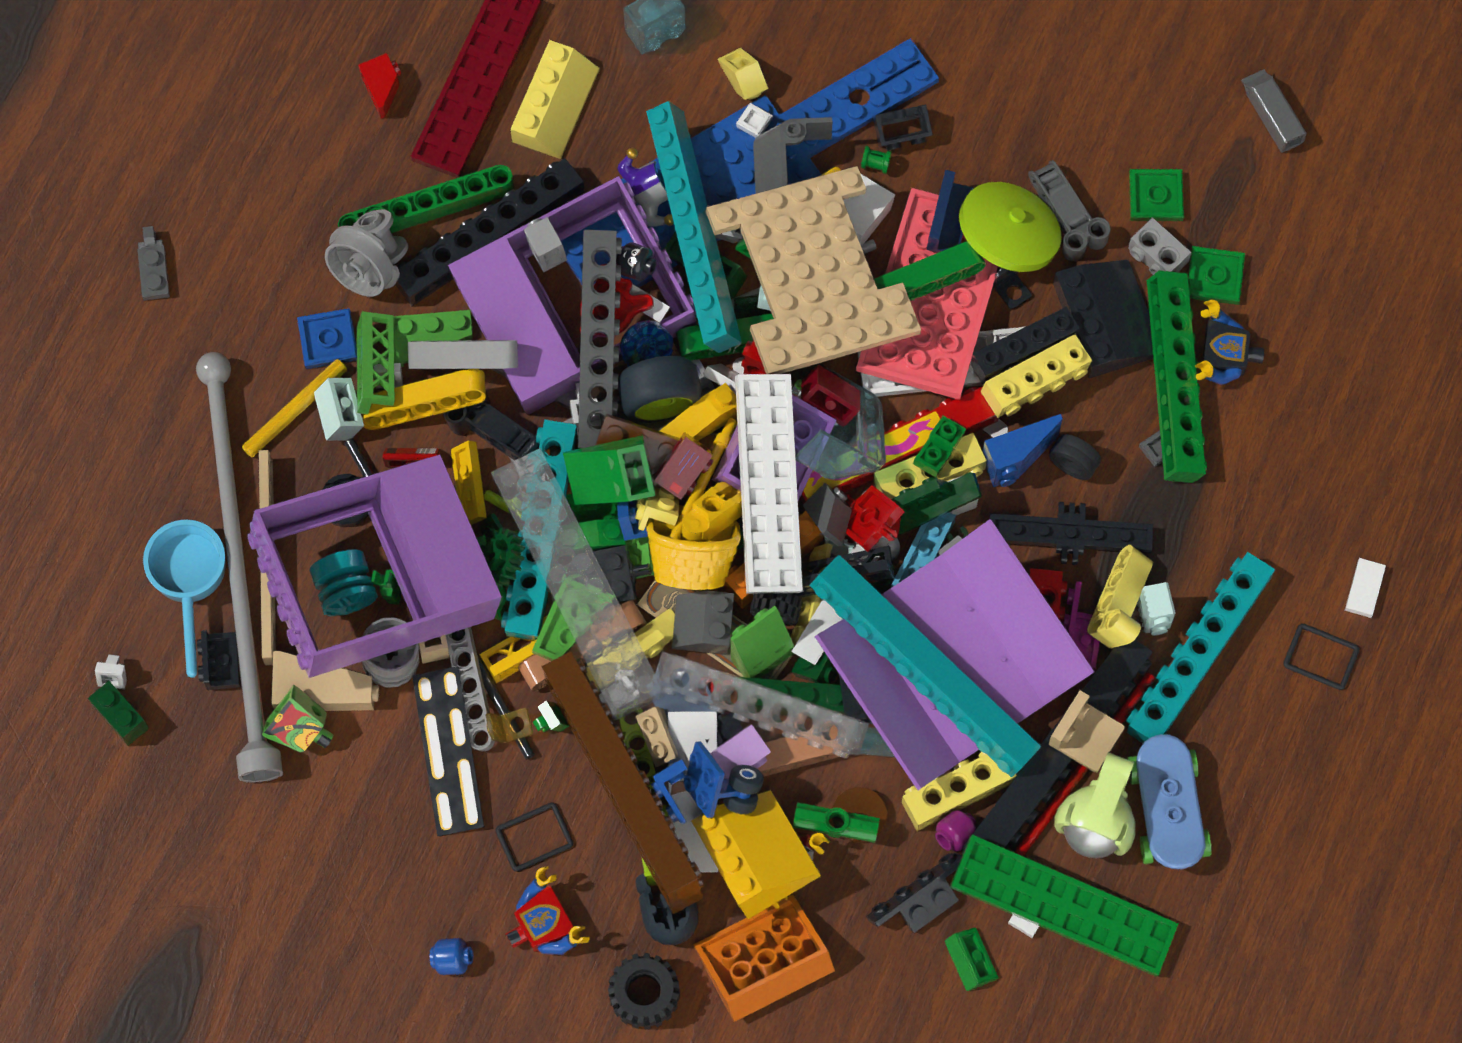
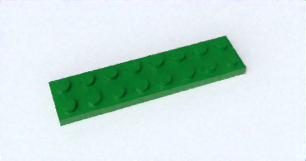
M971 835L950 885V888L1153 976H1159L1178 926L1176 922L974 835Z

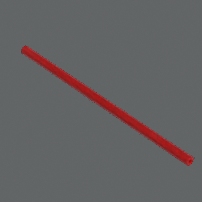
M1148 672L1145 674L1113 717L1114 720L1123 724L1147 689L1155 681L1156 678ZM1080 763L1014 850V853L1025 856L1054 817L1058 807L1071 794L1089 770L1087 767Z

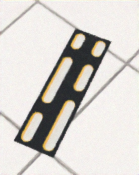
M455 666L413 675L437 837L482 828L484 823L459 667Z

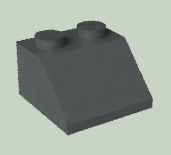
M706 590L677 595L672 649L726 655L730 645L734 593Z

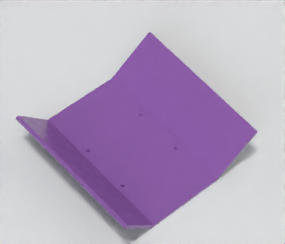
M991 519L946 552L881 594L1017 724L1094 673ZM845 619L814 636L917 790H920L979 750L977 745L966 734L960 732L946 715L940 713L926 696L920 694L905 676L900 675L885 657L879 655L865 638L859 636Z

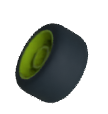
M661 356L640 361L626 368L618 378V391L623 412L626 417L636 422L652 423L674 419L702 397L696 366L691 360L681 356Z

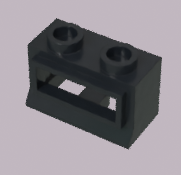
M926 104L872 116L879 147L885 146L886 151L901 148V142L911 140V145L927 142L926 137L933 135ZM919 118L921 131L884 139L882 126Z

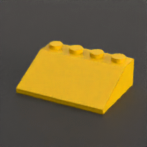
M772 791L757 794V806L752 813H734L722 804L716 806L714 817L707 818L703 813L691 820L747 919H750L821 876Z

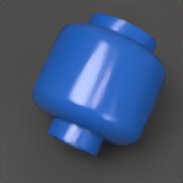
M462 938L439 939L435 946L430 949V965L440 975L464 974L468 965L473 962L472 948L468 947Z

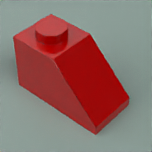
M387 53L358 65L361 78L381 119L385 118L399 88L397 76L401 75L397 62L395 60L390 61Z

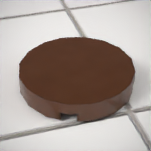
M854 787L845 790L837 797L833 808H841L846 812L880 818L877 836L882 832L886 824L887 809L885 803L876 792L868 788ZM832 818L835 828H840L844 825L841 818ZM842 837V838H844V839H846V840H848V841H850V842H855V843H865V842H867V841H862V840H857V839Z

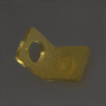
M526 708L503 715L485 714L487 731L492 741L507 743L533 734L528 709ZM515 717H521L524 721V728L518 733L513 732L510 727V723Z

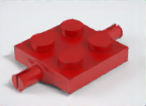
M873 485L856 500L847 494L849 501L846 500V502L852 509L846 531L848 537L867 552L879 542L882 536L889 541L894 540L890 534L895 538L897 537V532L890 527L905 512L899 505Z

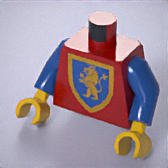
M549 866L538 869L536 878L522 894L514 913L519 926L507 932L506 936L513 948L528 940L534 952L540 951L542 954L562 955L577 946L578 943L589 942L590 938H580V932L586 927H573L551 886L546 887V884L552 883L557 879L556 874L551 875L548 879L546 878L545 872L549 869Z

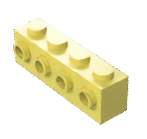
M1074 334L986 381L981 393L997 418L1004 414L1011 416L1021 409V405L1027 402L1033 404L1044 396L1043 393L1049 390L1056 392L1065 386V382L1071 378L1078 380L1088 373L1087 369L1092 359Z

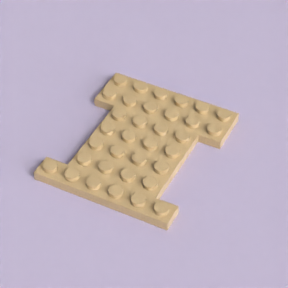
M858 166L706 208V214L714 235L740 228L774 319L757 323L750 327V332L766 374L786 373L916 336L921 332L903 283L877 289L843 200L863 195L866 192Z

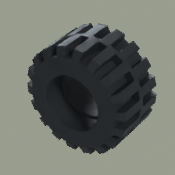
M644 953V956L638 957V954H634L632 959L627 960L625 958L622 960V965L615 967L613 970L614 974L610 976L609 998L614 1013L626 1025L628 1023L632 1024L633 1028L639 1029V1026H642L644 1029H651L650 1026L656 1025V1027L661 1026L662 1021L665 1019L668 1021L672 1017V1012H675L678 1007L680 990L675 970L671 969V965L667 961L663 962L662 958L657 955L655 958L651 957L650 953ZM641 977L652 978L661 987L660 997L657 1001L647 1006L633 1003L627 994L629 985Z

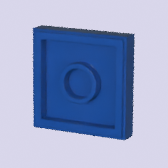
M350 308L297 317L306 369L328 366L336 359L342 363L357 361V348Z

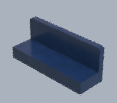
M945 170L926 250L939 253L961 244L963 232L960 227L959 212L965 198L974 188L954 183L956 172Z

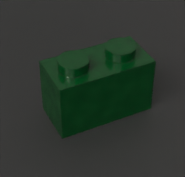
M110 681L106 682L88 697L95 710L127 746L149 729L144 719Z

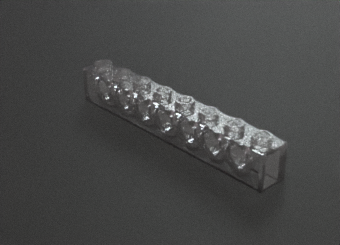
M662 652L652 681L653 684L661 686L660 692L675 696L676 692L685 695L684 700L690 703L700 705V702L703 701L709 704L708 709L722 714H724L725 710L734 713L733 718L744 722H749V719L758 721L757 726L762 729L773 731L774 727L783 730L782 735L787 738L798 740L799 736L808 739L807 745L823 749L824 745L833 748L832 754L848 758L849 754L859 755L869 726L867 722L673 653ZM685 673L689 675V682L686 686L682 684V677ZM711 681L713 683L714 689L713 692L710 695H708L706 692V686ZM734 690H736L738 693V700L736 701V703L733 704L731 702L730 696L731 693ZM758 699H761L763 708L757 713L755 703ZM785 707L788 712L787 719L784 722H782L780 719V711ZM810 716L813 721V725L811 729L807 731L804 726V722L806 718ZM835 725L837 727L838 734L837 737L834 740H832L830 738L829 731L830 728Z

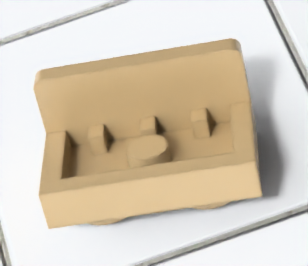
M656 706L637 715L636 719L655 767L668 765V762L678 758L677 750L668 730V719L664 709Z

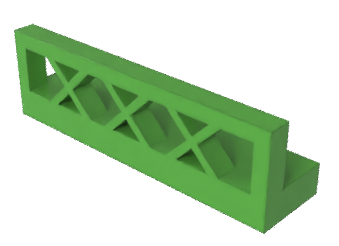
M362 311L357 325V413L368 414L371 404L393 406L395 402L393 315ZM373 322L387 324V329L380 333L373 327ZM380 342L387 348V351L379 354L373 348V345ZM378 363L387 369V372L382 376L373 369ZM380 384L387 391L388 396L374 395L373 389Z

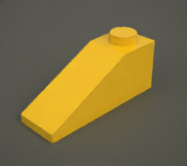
M725 383L697 400L663 427L660 432L678 438L686 432L699 441L725 426L728 418L736 419V395Z

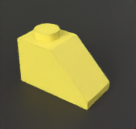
M739 48L718 59L736 93L745 100L757 98L761 95V92L768 89L758 61L743 49Z

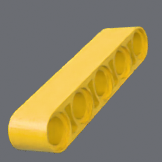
M465 369L394 388L395 402L393 406L371 404L369 413L361 414L364 428L369 430L381 429L479 404L486 398L485 374L480 369ZM386 390L373 393L374 395L388 396Z

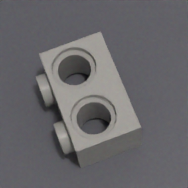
M548 217L535 219L527 225V228L523 229L528 244L543 273L567 261L563 245Z
M1154 218L1147 222L1130 239L1128 247L1133 258L1139 262L1143 261L1149 267L1152 275L1159 270L1179 272L1189 262L1191 252ZM1149 240L1154 243V246L1147 247L1142 242ZM1170 258L1174 263L1165 264L1161 259Z

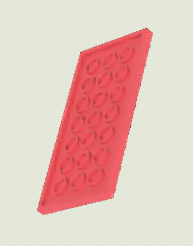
M911 188L885 274L937 253L926 249L939 195ZM964 234L962 236L961 243L967 241ZM983 258L986 266L979 273L910 301L921 328L920 334L861 351L856 371L960 400L994 284L995 274L999 266Z

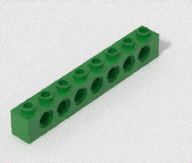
M1159 270L1147 280L1164 480L1194 483L1206 474L1207 461L1204 458L1203 448L1205 437L1201 426L1200 386L1196 379L1197 368L1195 365L1198 362L1194 351L1193 311L1190 308L1189 297L1191 287L1188 284L1187 273Z

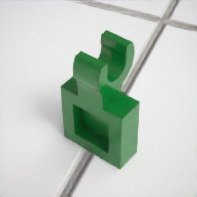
M373 570L371 583L380 586L381 596L389 604L399 605L402 592L393 570H386L385 575Z

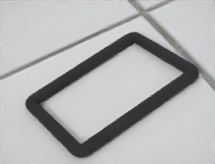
M1302 623L1297 627L1283 664L1285 668L1338 690H1343L1360 649L1354 643ZM1302 629L1354 649L1341 684L1289 664Z
M552 802L497 826L495 830L511 868L516 872L566 851L573 846V840L557 805ZM552 808L568 844L517 866L501 830Z

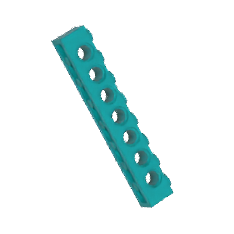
M544 419L543 427H538L536 443H540L538 453H534L532 457L531 469H535L533 480H528L526 495L530 496L528 506L524 505L521 521L525 522L524 531L518 533V536L523 538L520 545L525 546V550L521 552V556L525 557V559L521 561V571L516 570L515 572L516 579L514 584L508 586L506 601H510L509 611H504L501 627L505 628L506 635L510 637L535 641L542 629L569 484L563 452L575 450L578 435L576 424ZM556 445L561 448V452L557 456H549L547 454V450L551 446ZM546 472H554L556 474L555 480L549 483L544 482L542 476ZM541 498H549L551 505L546 509H540L537 507V502ZM537 524H543L547 528L544 534L534 535L532 533L533 527ZM533 550L542 553L541 558L536 562L527 560V555ZM527 577H534L537 582L534 587L528 589L522 586L523 580ZM528 603L532 606V609L527 615H520L517 613L519 605Z
M1249 552L1246 553L1243 559L1238 557L1230 568L1233 574L1229 580L1222 579L1215 590L1218 596L1214 602L1211 600L1207 601L1200 612L1204 616L1199 624L1195 621L1192 623L1186 633L1189 637L1184 645L1181 643L1177 645L1171 655L1174 658L1169 667L1167 665L1162 667L1156 677L1159 680L1156 687L1152 688L1150 686L1141 699L1145 702L1141 709L1137 710L1135 708L1126 722L1130 724L1127 730L1129 735L1144 744L1145 741L1153 736L1167 733L1272 578L1275 571L1273 567ZM1236 581H1246L1249 584V588L1241 589L1237 586ZM1225 601L1231 602L1235 609L1228 611L1222 607L1221 603ZM1207 624H1217L1220 627V631L1211 632L1207 628ZM1196 644L1201 645L1205 648L1206 652L1197 654L1193 651L1192 646ZM1185 666L1189 668L1191 674L1183 676L1178 672L1177 668ZM1164 688H1171L1175 691L1176 696L1173 698L1166 697L1162 690ZM1149 710H1157L1161 714V718L1158 720L1151 719L1147 712Z

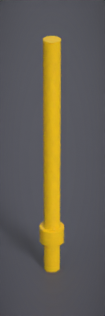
M728 418L722 432L717 434L713 442V456L711 457L713 463L705 474L701 472L697 485L690 494L669 538L681 539L683 535L681 532L682 518L692 510L693 503L703 495L738 424L736 419Z

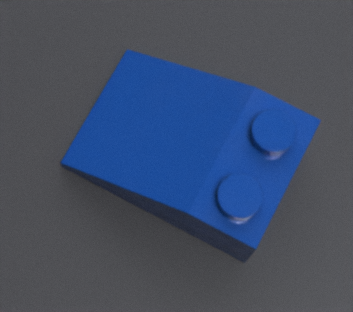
M1061 414L985 440L983 454L987 460L985 468L993 487L998 485L1006 487L1015 483L1016 479L1059 437L1063 419Z

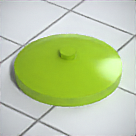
M1005 182L984 183L971 190L961 205L959 222L966 240L979 255L996 266L1017 272L1039 270L1051 262L1060 247L1061 229L1054 213L1038 196L1020 186Z

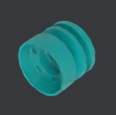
M340 551L318 560L309 569L315 588L321 590L318 598L322 603L321 607L324 615L341 616L350 614L369 606L378 597L376 589L373 587L374 584L371 583L372 577L366 576L369 568L363 551Z

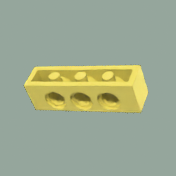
M974 433L961 438L948 461L937 475L938 479L950 481L969 472L975 473L976 477L983 473L987 460ZM914 456L875 472L874 484L884 495L893 499L899 496L900 491L907 489L900 485V481L904 479L910 480L913 485L909 488H916L922 485V481L930 477L924 474V470L913 465L916 457ZM956 459L961 461L963 465L955 468L949 464V461Z
M981 752L978 755V759L972 762L964 760L954 766V771L946 775L943 773L920 790H917L915 786L908 788L905 791L906 795L902 797V804L915 829L919 831L945 818L952 811H959L1011 785L1017 775L1015 774L1011 778L1007 773L1001 771L986 753ZM983 769L989 773L990 777L986 780H980L976 777L975 772ZM953 782H961L964 784L965 790L955 792L951 789L950 785ZM936 794L940 797L941 801L933 805L927 802L926 796Z

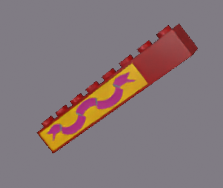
M972 387L963 393L960 400L946 399L939 404L938 408L931 411L925 409L916 414L915 418L910 421H899L884 433L879 431L871 434L867 441L860 444L852 443L846 446L843 452L839 454H828L822 457L819 463L815 465L799 498L802 504L824 483L833 489L838 487L844 493H847L874 480L875 472L917 456L943 415L966 428L962 437L998 422L999 418H997L981 393L983 387Z

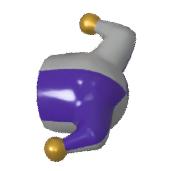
M635 148L628 149L627 155L617 168L620 175L629 183L635 195V201L644 210L649 227L665 224L672 226L674 221L671 214L665 217L657 215L658 206L668 201L666 189L657 175L656 161L640 168L633 167L631 165L632 160L638 156V152Z

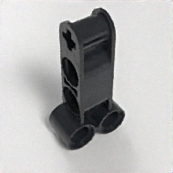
M487 393L485 400L479 404L443 413L448 426L454 434L464 435L471 430L523 467L528 466L527 462L539 450L540 443H536V436L492 407Z

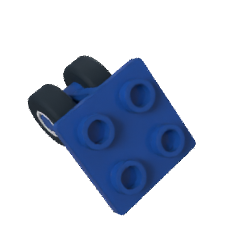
M701 741L695 742L693 752L690 755L688 771L684 777V787L707 818L714 817L718 798H724V805L734 813H752L757 806L758 796L756 793L762 788L763 774L755 767L738 765L731 770L729 780L724 779V771Z

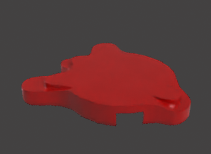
M621 278V281H615V292H620V308H615L614 319H620L619 334L630 325L637 314L648 311L654 306L653 298L648 294L630 295L633 287L632 282ZM598 279L594 284V289L598 293H605L609 289V284L604 279ZM597 306L593 310V316L597 320H605L608 317V310L603 306ZM597 333L592 337V340L597 337H606V335Z

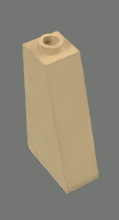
M273 651L272 706L274 709L293 685L302 690L325 711L374 710V702H379V685H374L372 676L340 668L308 678L306 670H301L296 655Z

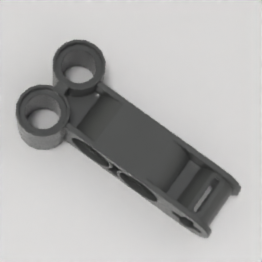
M1054 160L1049 161V165L1035 172L1029 171L1028 175L1033 187L1042 201L1054 213L1064 234L1062 253L1067 260L1074 262L1081 260L1085 255L1087 246L1099 250L1107 245L1110 234L1109 223L1103 218H1091ZM1100 231L1104 235L1098 237L1094 236L1091 232ZM1078 243L1081 247L1076 249L1068 244Z

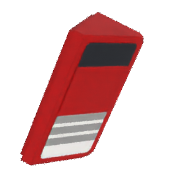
M386 448L383 452V461L385 467L397 468L439 455V449Z

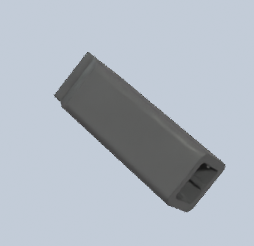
M1263 69L1242 79L1247 97L1280 152L1283 153L1302 144L1307 133L1274 78Z

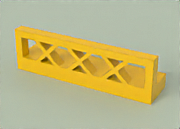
M545 616L543 619L542 627L545 623L547 616ZM509 637L479 654L496 684L519 671L518 666L520 663L534 655L532 649L536 640L523 639L531 641V643L514 652L515 642L522 638ZM496 653L507 655L506 658L494 665L488 659Z

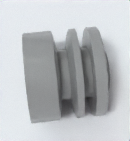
M382 618L373 622L365 630L363 636L407 622L397 618ZM419 644L362 661L366 675L372 676L375 684L384 687H398L407 683L416 674L419 666ZM389 654H394L392 660H387Z

